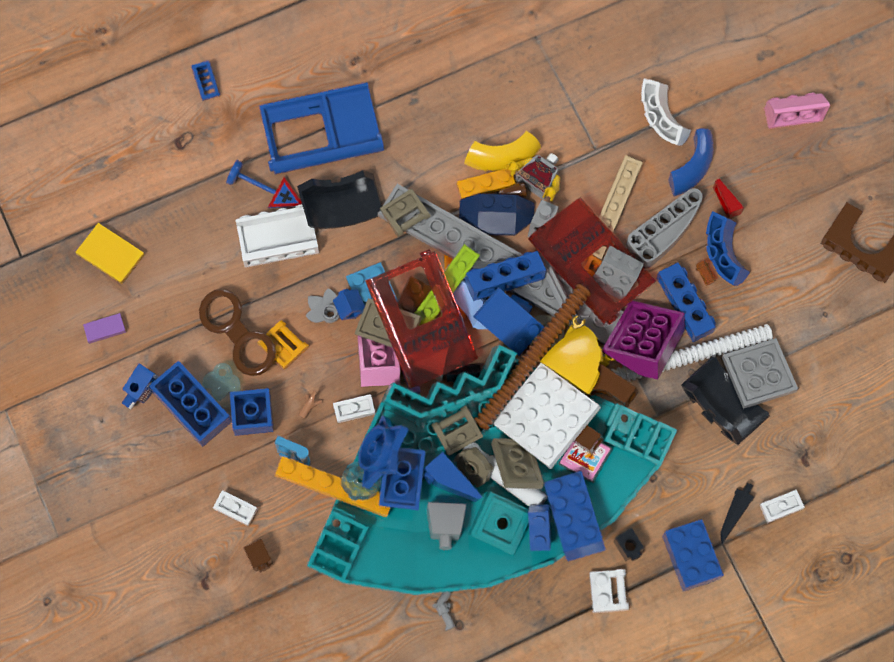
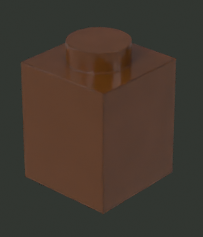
M262 539L243 547L255 572H264L273 564Z

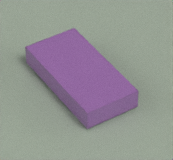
M120 313L83 324L89 344L126 333Z

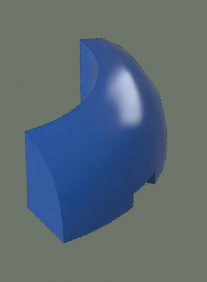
M704 128L696 129L693 137L695 145L693 157L681 168L671 171L668 181L673 197L692 189L706 175L711 165L714 151L711 130Z
M712 211L706 229L708 244L706 248L709 259L716 268V272L724 280L734 286H738L747 278L750 271L746 270L739 263L733 251L732 237L736 222Z

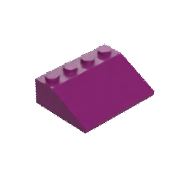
M630 300L604 345L602 352L638 375L658 380L685 331V313Z

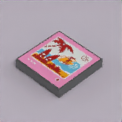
M573 442L565 451L558 464L573 473L582 471L584 479L594 483L611 454L612 448L601 443L595 453L591 455Z

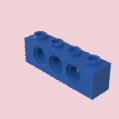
M538 251L526 252L516 258L510 257L497 264L491 263L484 268L470 270L466 273L465 283L472 300L476 301L491 296L498 287L505 292L545 279L546 268Z
M678 262L659 271L656 279L673 309L685 313V330L692 342H695L712 334L715 330L716 322L712 315H708L705 302L699 299L696 294L697 289L695 285L690 283L687 278L688 273L686 269L681 267ZM674 283H680L683 288H676ZM683 299L691 300L692 304H685ZM698 315L700 316L701 320L696 321L692 318V316Z

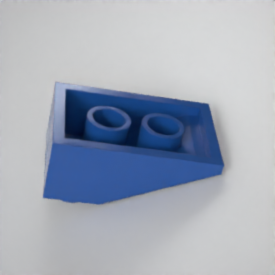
M499 287L473 316L512 351L517 353L518 356L521 355L544 328L542 324Z
M399 448L396 474H383L381 476L379 506L419 510L425 460L424 450Z
M443 452L423 469V479L429 485L432 483L438 488L473 502H477L482 498L479 492Z

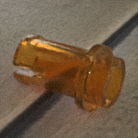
M704 260L696 264V271H699L707 286L714 283L716 279L709 268L710 264Z

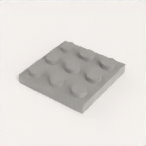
M777 338L723 354L722 356L743 409L798 391Z

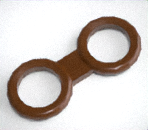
M217 289L208 293L201 301L199 308V318L203 326L210 332L227 334L234 343L232 351L233 362L240 372L249 376H257L267 372L274 364L276 357V346L272 338L264 332H250L240 320L242 304L238 296L232 291ZM226 297L233 304L234 312L232 318L224 325H214L208 318V307L216 298ZM252 339L262 340L268 352L264 363L256 368L247 367L241 359L243 346Z

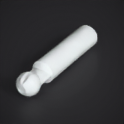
M475 442L462 449L463 451L472 447L478 448L493 466L490 478L504 487L494 455L489 456ZM505 488L528 506L543 505L547 499V495L540 489Z

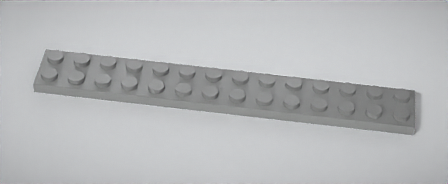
M396 184L384 205L407 192L408 189ZM417 195L429 212L430 218L420 221L404 232L452 259H454L465 244L480 255L471 270L484 268L491 263L497 264L505 261L507 258H516L523 255ZM416 209L397 221L400 226L420 212ZM379 211L378 217L387 221L381 211ZM557 274L569 298V294H573L572 290L576 289V284ZM546 277L543 280L508 290L552 316L560 308ZM591 293L587 300L583 301V306H579V311H576V314L580 315L577 318V322L581 324L585 319L586 323L584 325L597 336L599 343L605 345L621 318L623 311Z

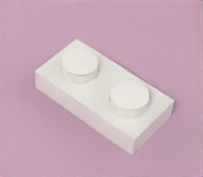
M371 394L333 403L338 423L375 415Z
M223 490L213 506L214 510L248 527L258 510L257 507Z
M797 490L759 505L767 523L805 508Z

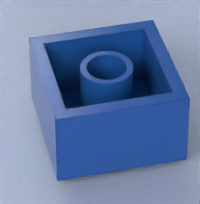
M269 388L230 392L232 429L235 436L274 432Z

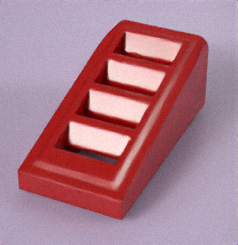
M717 179L713 189L726 217L730 219L741 215L744 207L720 179Z

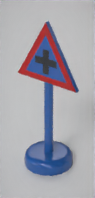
M236 160L227 177L226 183L229 185H233L239 177L274 194L268 208H286L302 205L301 200L284 177L278 189L274 190L240 173L243 167V163L240 160Z

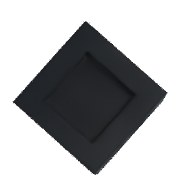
M632 528L615 537L613 542L625 561L630 559L635 561L642 556L641 552H643L644 546ZM625 543H633L635 549L632 551L627 550Z

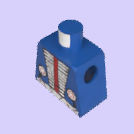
M139 363L122 389L128 393L122 404L129 409H132L137 400L144 404L152 394L149 385L159 376Z

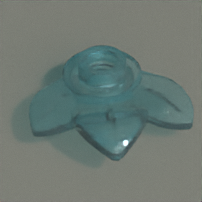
M226 363L217 364L213 372L206 374L203 378L202 386L207 389L211 388L212 395L218 402L225 398L228 391L236 392L241 390L239 378L232 374V368ZM221 369H225V376L219 375Z

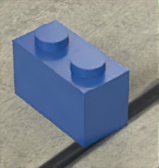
M530 505L528 511L530 551L550 550V505Z

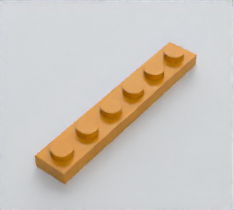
M281 457L275 477L387 517L390 507L379 506L380 492L367 489L356 483L289 458Z

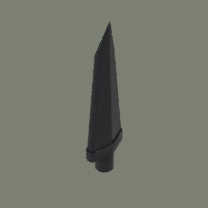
M746 483L743 490L736 489L720 531L721 546L754 499V496L750 495L753 485L750 483Z

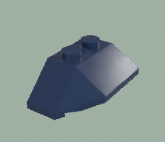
M477 194L460 200L459 219L487 235L515 236L531 224L534 217V202L517 195Z

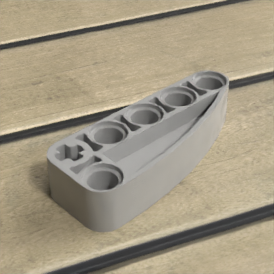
M695 188L688 190L630 233L626 249L634 259L644 263V268L653 266L682 238L699 209L703 198L701 191ZM693 197L697 202H691L689 198ZM680 208L683 212L678 213L674 209ZM660 219H666L669 223L664 224ZM650 229L654 234H648L645 230ZM648 254L652 259H645L643 255Z

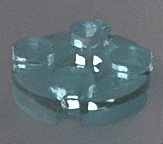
M359 462L349 464L341 476L342 488L352 500H366L374 497L381 485L380 477L370 489L362 487V483L357 481L358 478L363 480L364 469L360 467Z

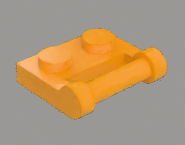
M280 320L266 333L272 338L276 346L275 361L284 370L309 348L306 342H302L286 327V323L283 320ZM282 332L297 348L295 350L290 348L277 333ZM259 340L257 342L258 345L268 354L265 343Z

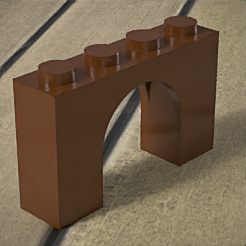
M846 202L820 244L826 250L840 255V258L844 261H850L855 264L859 270L868 272L875 280L886 283L894 271V235L887 246L879 253L867 254L858 250L852 242L851 231L863 211Z
M599 363L598 371L600 375L589 395L583 391L581 392L589 398L598 394L610 396L628 408L639 393L637 388ZM586 425L573 442L593 455L604 439L601 434Z

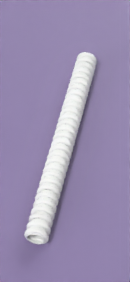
M765 324L764 327L759 326L758 329L756 327L753 330L748 329L747 332L742 331L741 334L737 332L736 335L731 334L730 337L725 336L724 339L720 337L719 340L714 339L713 342H703L702 345L697 344L696 347L694 345L691 348L685 347V350L680 349L679 352L675 350L662 372L665 369L667 371L670 368L675 369L676 366L681 367L682 364L686 366L687 363L698 362L699 359L703 361L704 358L709 359L710 356H720L721 353L727 354V351L732 352L733 350H738V348L743 349L744 346L749 347L750 345H755V343L759 344L761 341L772 340V330L768 324ZM624 365L622 368L617 367L616 370L614 368L611 369V371L627 382H630V379L634 381L637 377L638 379L642 378L641 375H638Z

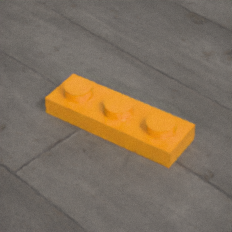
M502 169L457 181L461 199L477 194L494 193L515 184L514 177L510 175L512 171Z

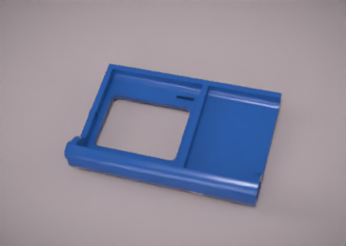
M368 82L259 105L271 156L268 164L270 172L274 171L275 175L384 151ZM316 114L322 115L329 143L327 147L286 156L278 155L272 131L274 123Z

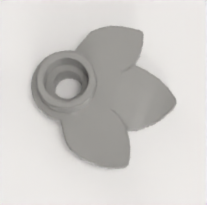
M328 288L323 298L308 296V305L311 311L306 314V317L314 323L323 321L327 323L336 322L340 317L333 302L337 295ZM333 312L334 315L332 317L327 316V313Z

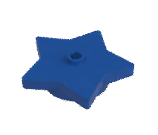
M382 416L379 424L368 432L358 452L359 465L364 469L362 487L370 489L383 474H396L398 451L408 432L407 427L402 425L393 427L391 420Z

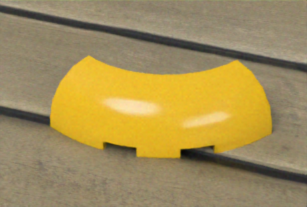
M525 131L516 141L502 146H488L474 141L467 153L464 164L481 171H498L505 169L510 161L518 162L530 157L533 158L541 149V145L528 131Z

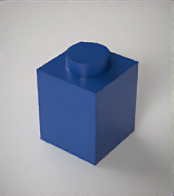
M357 289L341 290L338 293L339 295L333 300L341 320L356 319L363 313L365 308Z

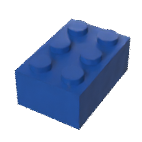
M702 519L664 532L662 537L683 592L722 578L721 567Z

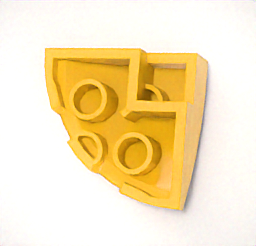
M584 325L561 339L548 351L540 362L568 383L589 395L599 378L598 367L599 362L603 361L601 347L598 345L597 336Z

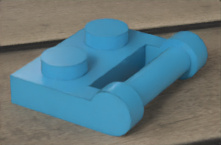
M277 436L275 446L280 457L292 458L299 461V463L307 466L310 465L311 460L306 447Z

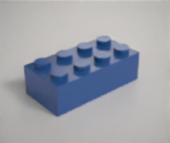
M177 361L149 385L152 393L201 447L205 446L232 422L228 413L180 361Z
M582 471L544 482L567 562L605 551V545Z

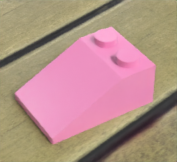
M357 336L361 387L390 385L391 383L400 385L398 350Z

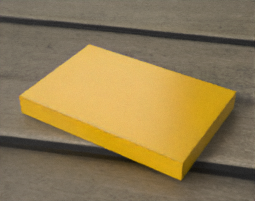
M99 223L76 251L78 256L123 284L144 256V252Z

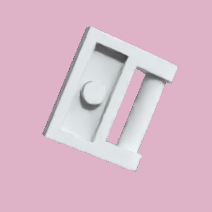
M625 569L589 573L593 613L629 610L624 577L626 576ZM610 578H616L619 604H613Z

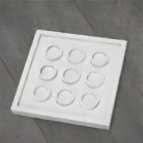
M540 363L504 407L503 411L500 412L497 419L493 420V425L551 469L601 407L543 363Z

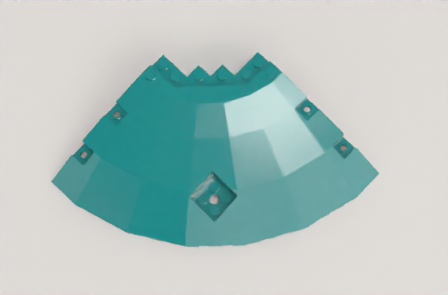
M497 345L492 348L478 378L463 372L458 375L452 388L436 382L432 384L426 398L395 383H391L379 404L366 435L373 427L379 424L381 417L385 416L391 420L393 427L402 425L408 428L400 448L424 450V468L442 452L457 467L455 457L462 449L448 456L432 424L435 422L439 423L459 412L460 408L465 405L473 419L475 417L478 418L479 412L482 413V408H486L485 404L489 403V399L493 398L492 395L501 389L504 380L508 379V374H511L512 369L515 370L514 366L519 364V360L515 358L517 353ZM533 367V371L529 372V374L531 375L536 368ZM594 395L590 399L601 408L587 425L602 435L604 439L602 443L611 447L612 452L594 483L586 479L584 480L599 529L603 530L620 516L625 510L624 508L635 498L643 485L660 468L677 429L637 413L617 403L614 404ZM623 414L627 416L626 422L621 420ZM464 417L442 429L443 434L466 423V418ZM493 424L489 425L488 430L477 425L483 437L476 440L475 443L489 456L494 455L491 445L493 438L511 439ZM357 452L345 480L362 486L364 471L360 473L357 470L359 466V454ZM562 456L551 469L536 458L543 482L573 473L558 464ZM381 477L370 489L380 492ZM422 477L419 510L390 507L387 517H383L336 499L306 566L342 583L421 595L492 587L509 579L554 564L564 557L565 554L551 506V549L547 551H530L529 506L492 478L480 487L472 485L482 496L477 502H473L438 488L432 483L429 485ZM543 485L542 489L540 490L547 495L545 486ZM548 496L543 505H550ZM428 502L466 504L459 540H451L450 550L439 549L440 539H431L427 518ZM499 518L507 520L508 525L505 529L497 527ZM338 519L340 521L339 527L333 526L334 520Z

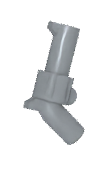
M443 592L437 603L432 605L433 608H436L439 616H442L446 624L445 631L455 627L449 614L451 605L446 603L451 596L450 592Z

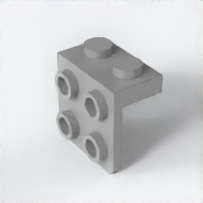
M610 246L590 283L610 295L623 300L637 280L644 263Z

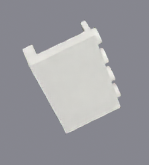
M302 205L292 209L281 208L271 213L261 212L255 216L244 215L235 220L245 268L319 253L315 230L308 226Z

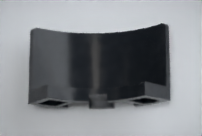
M362 170L340 178V182L332 183L331 180L310 179L298 185L297 188L308 226L316 229H333L352 226L377 218L382 202L373 173Z
M714 356L681 384L691 402L698 403L704 410L701 414L711 424L715 422L721 428V434L736 445L745 440L770 416L769 412L759 405L743 409L731 378Z

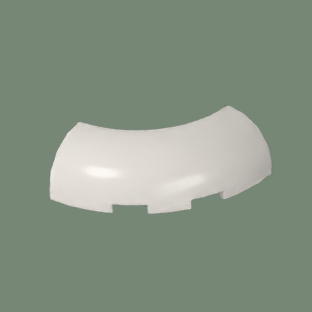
M644 79L641 94L647 121L660 137L672 144L683 145L688 139L691 130L681 126L673 118L667 102L669 86Z

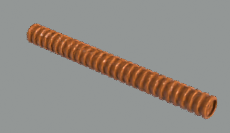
M577 284L576 289L572 290L573 294H569V298L565 300L566 303H562V308H559L558 312L554 314L555 317H552L551 322L547 323L548 326L543 328L544 332H540V336L536 338L537 341H533V346L530 345L529 347L530 350H527L525 352L526 355L522 356V360L518 361L519 364L514 366L515 370L512 369L511 374H508V379L504 380L501 389L492 395L493 398H490L489 403L485 404L486 408H482V413L479 412V417H475L474 420L477 425L488 430L489 425L493 424L492 421L497 419L496 415H500V410L503 411L504 409L503 406H506L508 404L507 401L511 400V396L515 395L514 392L519 390L518 386H522V381L525 382L526 380L525 377H529V372L533 371V367L537 366L536 363H539L541 361L540 358L544 357V353L548 352L547 348H551V344L555 342L554 339L559 337L558 334L562 333V329L566 328L565 325H568L569 320L573 319L572 316H575L576 311H579V306H583V301H586L587 297L591 295L585 286Z

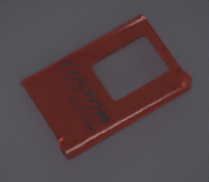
M581 197L538 228L528 238L572 289H576V285L581 284L590 291L591 295L583 302L604 325L606 323L612 324L618 318L616 316L618 312L656 282L651 274L642 267L636 280L638 286L620 301L614 302L582 267V262L603 246L607 248L612 246L634 259L636 258Z
M430 249L419 253L421 257L365 280L409 388L421 385L479 359L436 252H431ZM420 266L426 274L440 308L441 316L415 328L408 329L390 287L389 280Z

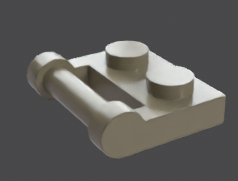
M412 188L380 208L381 213L398 237L402 236L404 231L420 221L430 218L429 212ZM418 209L419 214L399 226L397 221Z
M466 405L452 416L439 423L435 422L432 424L448 456L483 437ZM464 417L466 418V423L443 434L442 429Z

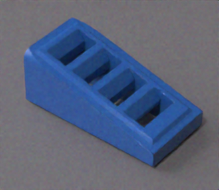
M209 60L191 65L202 101L220 96ZM207 69L208 72L198 75V71ZM206 76L210 77V79H206L203 81H200L199 79ZM212 83V85L202 88L203 84ZM214 89L215 92L204 94V91Z

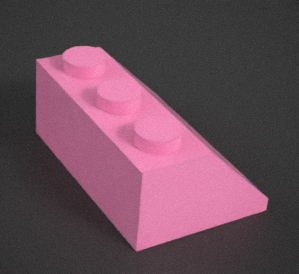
M815 93L799 97L792 95L785 99L772 98L767 101L764 108L768 128L821 122L830 104L822 94Z

